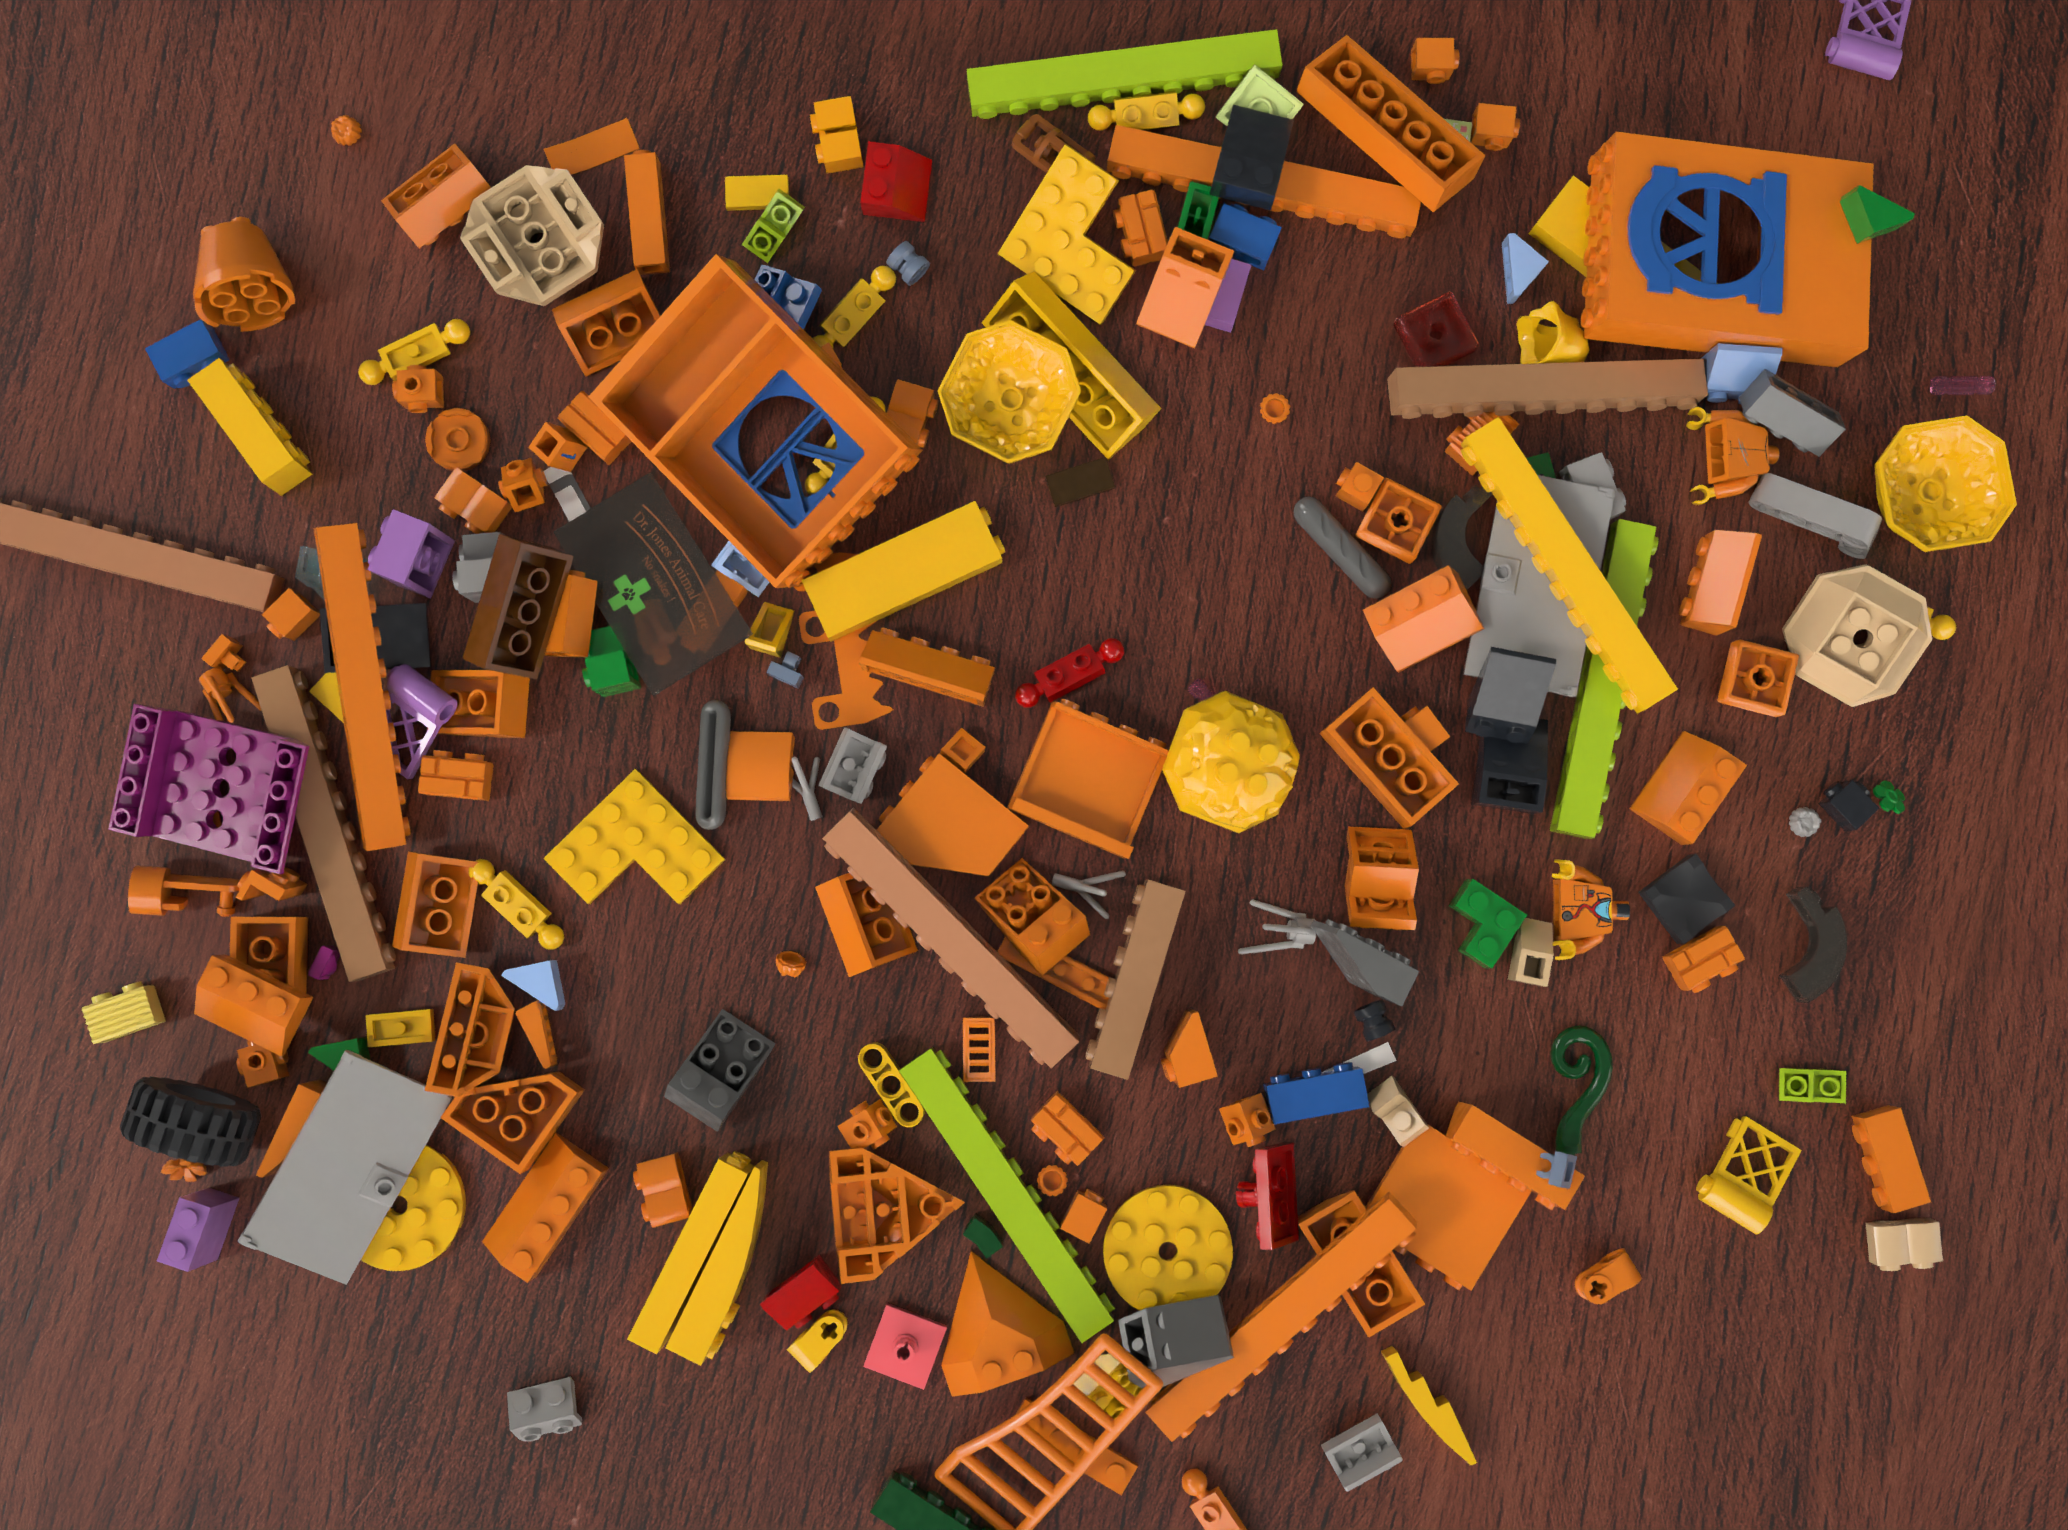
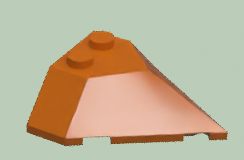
M862 1147L829 1151L833 1224L841 1284L875 1280L889 1265L902 1257L935 1229L943 1219L954 1210L956 1211L965 1202Z
M972 1250L941 1364L952 1397L982 1393L1042 1372L1074 1354L1064 1321L1048 1311L1036 1299L997 1269L995 1270Z

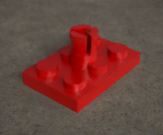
M1278 1143L1255 1149L1253 1170L1256 1174L1257 1183L1239 1182L1237 1188L1245 1190V1192L1236 1191V1200L1241 1208L1258 1207L1256 1236L1260 1241V1250H1273L1299 1240L1294 1143Z

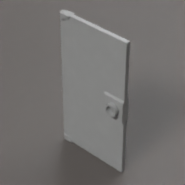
M1537 475L1600 570L1616 490ZM1496 506L1476 607L1477 614L1485 629L1472 635L1470 638L1463 675L1478 677L1491 647L1556 659V666L1548 692L1577 697L1586 647L1585 639L1587 637L1580 627L1576 628L1567 615L1569 609L1563 600L1559 601L1555 598L1549 587V584H1551L1545 573L1541 574L1535 568L1531 559L1533 554L1527 545L1524 547L1518 542L1514 534L1516 528L1510 519L1506 520L1501 516Z
M345 1050L249 1223L240 1235L238 1242L251 1249H257L347 1285L441 1119L440 1117L449 1105L452 1096L425 1091V1084L368 1060L350 1050Z

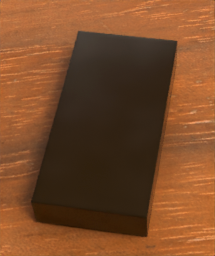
M1106 457L1045 476L1055 507L1115 489Z

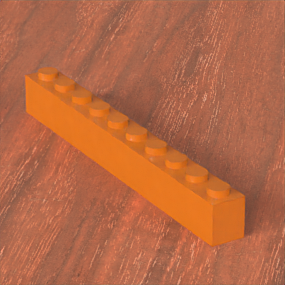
M1115 125L1107 162V172H1111L1113 176L1121 179H1129L1130 177L1143 179L1142 181L1149 185L1158 186L1161 183L1172 185L1174 189L1181 192L1188 191L1190 181L1212 187L1222 147ZM1284 161L1275 199L1270 211L1281 212L1288 210L1295 212L1297 216L1302 218H1313L1316 216L1325 218L1328 223L1334 225L1348 223L1357 225V228L1362 231L1372 232L1376 229L1387 232L1391 237L1405 238L1406 236L1411 237L1416 228L1421 201L1403 186ZM1236 202V203L1241 204V205H1248V204Z
M357 523L313 528L363 848L366 851L406 845L405 836H410L408 817H402L400 806L406 804L404 788L402 785L397 786L396 773H401L398 754H392L391 742L396 741V734L393 722L388 723L386 710L391 709L388 690L383 691L381 678L386 677L384 659H378L376 646L381 645L379 627H373L371 614L376 613V603L374 595L368 594L366 582L371 581V571L367 570L369 564L368 562H363L361 549H366L365 533L363 529L358 530Z
M1390 1192L1386 1193L1229 1331L1234 1358L1167 1385L1151 1399L1145 1413L1171 1442L1179 1436L1182 1438L1187 1437L1196 1428L1197 1424L1195 1422L1203 1415L1209 1417L1220 1407L1221 1403L1219 1401L1224 1396L1229 1394L1232 1397L1245 1385L1243 1380L1251 1373L1256 1376L1262 1372L1269 1364L1267 1359L1275 1352L1280 1355L1286 1351L1293 1343L1291 1339L1300 1330L1303 1333L1309 1331L1318 1321L1317 1315L1324 1309L1327 1312L1333 1310L1342 1300L1340 1295L1348 1288L1352 1291L1357 1289L1366 1280L1365 1274L1371 1268L1379 1269L1391 1258L1390 1252L1398 1245L1403 1248L1409 1244L1416 1236L1414 1231L1417 1229V1221Z

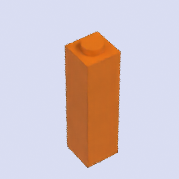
M636 150L631 155H624L634 267L638 269L640 275L670 272L661 163L655 152Z

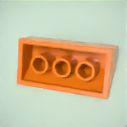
M881 628L880 632L872 630L860 657L859 664L862 670L984 707L995 672V667L989 666L990 660L978 656H972L971 660L959 657L960 651L942 646L941 651L929 647L930 642L916 637H911L910 641L898 638V632L887 628Z
M1374 687L1319 733L1403 829L1414 825L1459 785Z
M1458 1101L1455 1106L1445 1136L1453 1141L1451 1147L1466 1157L1470 1153L1482 1159L1479 1163L1481 1167L1494 1175L1501 1171L1509 1176L1508 1184L1523 1193L1528 1188L1537 1194L1535 1201L1550 1210H1553L1555 1206L1563 1210L1567 1208L1585 1177L1583 1174L1574 1169L1570 1189L1548 1184L1549 1179L1536 1175L1537 1170L1548 1172L1551 1169V1162L1540 1158L1541 1153L1548 1152L1474 1105Z
M556 1132L483 1239V1244L500 1265L529 1283L540 1273L609 1168Z
M1355 1190L1327 1199L1298 1216V1225L1316 1254H1318L1363 1215L1367 1209ZM1393 1251L1390 1252L1391 1258L1379 1269L1373 1267L1365 1274L1366 1280L1357 1289L1352 1291L1348 1288L1342 1294L1368 1337L1373 1336L1425 1305V1302Z

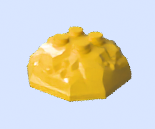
M1007 320L966 334L938 389V394L952 436L1010 464L1053 449L1081 394V390L1067 348L1012 320Z
M1969 416L1904 425L1899 429L1875 463L1877 500L1887 526L1924 552L1992 541L2017 505L2005 442Z
M1222 691L1184 709L1162 770L1180 811L1233 832L1241 833L1279 814L1284 800L1293 788L1292 784L1297 772L1300 754L1282 713L1228 691Z

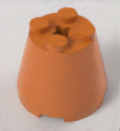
M236 217L230 222L206 226L201 230L193 289V300L197 315L205 323L215 328L220 324L240 326L241 332L264 329L285 319V312L292 304H295L294 290L264 231L258 226L251 224L250 219L246 217Z

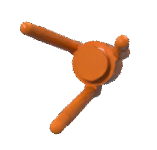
M216 667L206 671L199 677V682L204 688L202 692L209 702L215 719L224 721L217 705L218 702L227 720L230 723L235 720L224 699L232 693L231 686L262 711L257 698L237 680L233 672L226 674L221 667Z

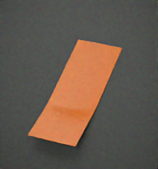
M625 118L576 139L544 148V152L551 169H567L572 175L640 148L630 123Z

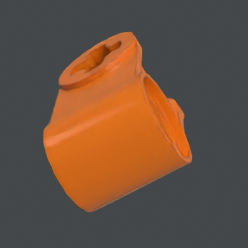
M1621 1248L1612 1251L1599 1262L1581 1272L1576 1277L1575 1290L1580 1297L1594 1304H1604L1621 1292L1634 1287L1642 1280V1277L1626 1250ZM1593 1281L1597 1282V1284L1594 1286L1596 1290L1595 1293L1589 1292L1593 1289V1286L1591 1284Z

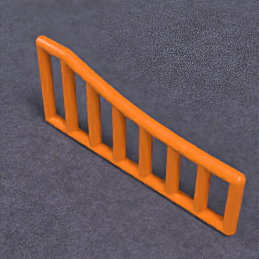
M1101 1334L1086 1352L1035 1401L1010 1419L956 1447L936 1469L935 1478L996 1530H1033L1162 1389L1163 1381L1108 1334ZM1105 1350L1147 1384L1136 1397L1094 1363ZM1084 1373L1126 1406L1116 1419L1073 1385ZM1064 1394L1106 1430L1094 1441L1051 1404ZM1038 1414L1043 1415L1086 1452L1074 1463L1028 1425L1027 1422ZM1016 1431L1066 1474L1054 1485L1006 1445L1001 1438ZM988 1446L1046 1496L1035 1507L975 1457L973 1453ZM960 1462L1026 1516L1017 1528L951 1474Z

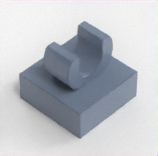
M789 651L785 655L782 665L771 661L766 672L771 677L799 689L804 679L800 673L795 672L801 662L800 656Z
M1555 1151V1155L1541 1153L1540 1158L1551 1162V1169L1548 1172L1537 1170L1536 1175L1549 1179L1548 1184L1570 1189L1577 1156Z

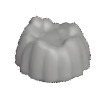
M1799 807L1789 816L1791 831H1794L1795 835L1800 837H1809L1815 834L1822 822L1819 814L1814 809H1809L1808 807Z

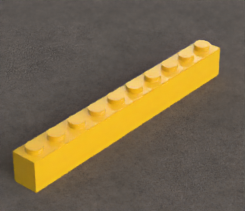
M1497 417L1465 437L1460 444L1463 448L1461 449L1463 458L1470 466H1475L1480 474L1478 478L1486 492H1492L1498 501L1496 506L1499 513L1504 519H1510L1516 528L1514 530L1516 539L1522 546L1525 547L1527 545L1533 554L1531 559L1535 568L1541 574L1545 573L1551 584H1549L1551 592L1557 600H1563L1569 609L1567 615L1576 628L1580 627L1586 635L1585 643L1594 655L1598 654L1605 664L1603 670L1608 679L1613 683L1617 682L1623 692L1621 693V698L1630 710L1634 709L1636 713H1640L1678 690L1501 419Z

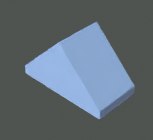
M1510 233L1502 242L1507 304H1514L1549 261L1515 233Z
M730 541L727 542L711 565L730 579L744 586L757 597L761 595L769 584V581Z
M557 960L507 969L502 973L501 976L554 1011L562 1010L565 1006Z

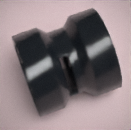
M1383 999L1371 1002L1353 1011L1357 1021L1364 1022L1362 1033L1366 1042L1396 1030L1392 1020L1388 1019L1386 1015L1384 1016L1387 1008Z

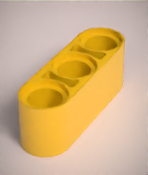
M878 1042L867 1044L860 1050L858 1055L861 1069L900 1125L905 1127L918 1125L925 1114V1109L899 1072L900 1067L883 1044ZM869 1049H876L881 1053L882 1062L880 1065L871 1066L866 1062L865 1054ZM885 1077H897L900 1081V1090L896 1093L887 1092L883 1086ZM905 1103L915 1104L919 1110L918 1117L913 1120L904 1118L901 1113L902 1105Z

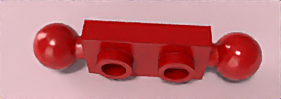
M1109 638L1101 643L1099 651L1094 652L1089 643L1034 672L1038 683L1035 685L1032 683L1021 684L1015 692L1017 703L1024 708L1034 707L1043 694L1046 695L1051 703L1106 673L1102 663H1116L1120 661L1124 655V646L1119 640Z

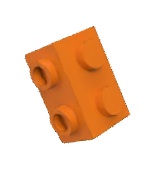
M284 867L283 874L257 868L247 871L242 876L237 886L240 890L236 898L244 901L263 896L266 893L281 901L302 895L307 884L299 879L300 875L287 867Z

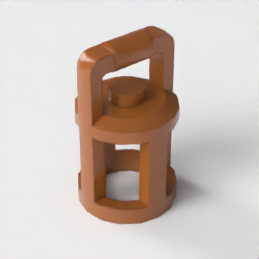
M1037 114L1025 121L1012 140V148L1045 173L1049 171L1056 159L1053 156L1056 151L1060 153L1065 144L1093 163L1096 159V155L1084 149L1065 135L1061 129L1053 126ZM1036 126H1039L1047 134H1042L1034 144L1036 150L1033 152L1023 145L1022 142H1025L1036 129Z

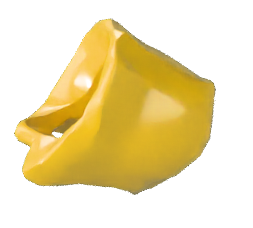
M1548 302L1542 308L1530 311L1529 316H1522L1517 321L1518 341L1521 347V364L1585 362L1589 353L1588 339H1584V331L1580 328L1578 319L1565 314L1556 302ZM1547 319L1557 325V327L1544 326L1538 323L1540 320Z

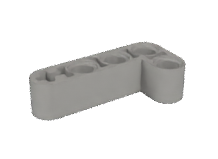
M1771 473L1761 475L1748 502L1752 508L1762 513L1839 541L1838 548L1841 552L1858 559L1866 558L1882 522V517L1869 509Z

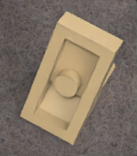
M1390 1076L1367 1094L1373 1113L1384 1121L1401 1146L1405 1147L1429 1129L1427 1123L1393 1076Z

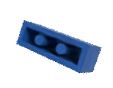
M1352 1062L1333 1065L1334 1071L1324 1073L1321 1072V1068L1303 1070L1302 1077L1290 1079L1289 1074L1271 1076V1082L1263 1083L1267 1107L1273 1124L1370 1107L1362 1068L1358 1066L1353 1067Z

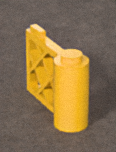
M1743 1116L1741 1120L1736 1118L1732 1122L1726 1134L1731 1139L1712 1174H1705L1700 1179L1696 1190L1699 1192V1200L1754 1234H1759L1768 1225L1773 1214V1205L1802 1150L1747 1116ZM1747 1128L1757 1133L1761 1146L1746 1150L1743 1135ZM1766 1139L1770 1140L1773 1143L1767 1144ZM1779 1146L1789 1152L1783 1165L1774 1167L1769 1148ZM1762 1150L1767 1169L1753 1172L1748 1154ZM1741 1156L1746 1174L1735 1176L1725 1170L1731 1158ZM1769 1173L1772 1187L1768 1195L1758 1190L1754 1176ZM1746 1178H1747L1749 1184L1746 1183V1182H1744L1742 1179H1746Z

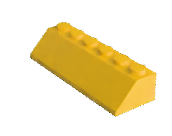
M1034 271L1014 280L982 322L985 327L1012 320L1067 348L1081 390V394L1069 418L1108 460L1142 431L1161 410V407Z

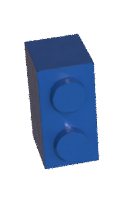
M1224 203L1210 234L1209 241L1234 250L1232 258L1251 264V266L1264 271L1282 227L1278 226L1276 221L1269 217L1260 216L1258 218L1249 214L1247 209L1240 205L1231 204L1229 206Z
M202 319L145 348L161 381L173 389L189 386L190 383L187 381L189 378L218 358L224 362L230 360L214 328Z

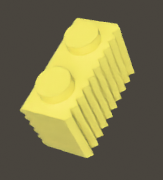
M142 981L122 987V994L112 996V993L108 992L92 997L93 1004L82 1007L92 1043H106L166 1022L155 986H143Z

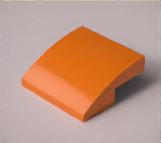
M730 731L726 773V797L728 800L790 801L794 775L791 767L795 743L793 732Z

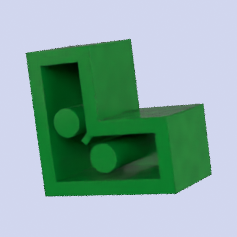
M619 623L591 630L588 657H585L587 668L582 669L586 686L591 687L592 691L603 697L640 689L641 684L628 628L624 624Z
M1466 879L1448 905L1474 923L1458 951L1483 968L1488 969L1494 967L1527 914L1474 879Z

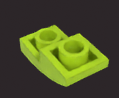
M778 189L742 243V246L768 263L805 207L781 189Z
M1779 1068V1101L1846 1104V1071Z

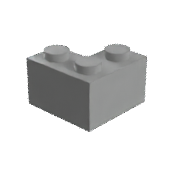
M501 532L462 535L463 545H459L460 561H456L457 571H453V585L455 590L459 591V594L474 603H479L498 536L499 534L504 535Z

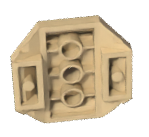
M526 165L473 199L466 226L463 228L460 239L497 294L546 306L597 273L604 224L567 169H550ZM543 233V238L539 242L530 243V239L534 234Z
M1867 564L1818 574L1782 628L1788 652L1799 655L1795 675L1851 707L1896 694L1932 641L1926 598ZM1861 629H1866L1868 632L1866 641L1859 645L1854 644V634Z

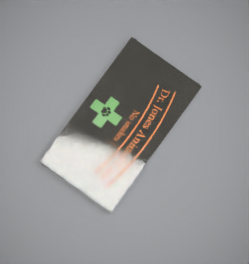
M651 472L553 532L564 551L574 556L572 564L575 569L585 572V578L598 581L595 602L653 696L753 635Z

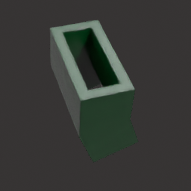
M975 1213L964 1228L963 1235L975 1243L987 1259L1003 1247L1004 1241L991 1223Z

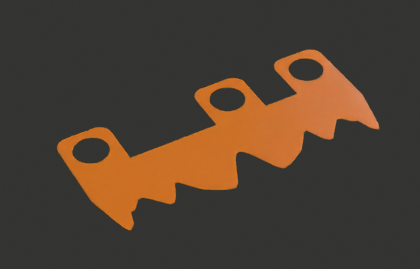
M833 553L822 564L816 563L814 567L819 573L858 554ZM804 585L800 587L794 586L797 591H806ZM816 611L804 612L799 616L801 638L804 643L815 644L830 641L825 632L819 637H813L806 631L807 621L812 617H818ZM875 622L834 640L842 694L818 697L813 700L814 723L818 729L824 730L867 723L894 710L890 706L881 705L873 698L883 685V682L869 677L871 672L862 670L859 664L860 657L867 641L859 638V634ZM826 702H832L839 708V716L833 722H825L819 716V708Z

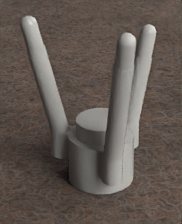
M1254 899L1250 900L1252 906L1294 919L1289 920L1287 925L1263 924L1262 926L1264 930L1287 932V939H1292V941L1238 949L1239 954L1288 948L1303 949L1304 944H1314L1316 933L1311 924L1315 919L1306 918V913H1295Z

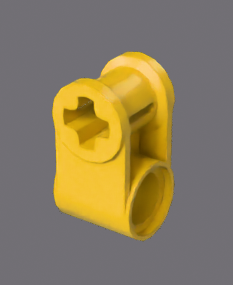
M832 1309L826 1311L809 1329L807 1328L787 1348V1351L811 1373L843 1337L848 1326L846 1316L839 1310ZM836 1323V1330H832L830 1333L826 1331L827 1324Z

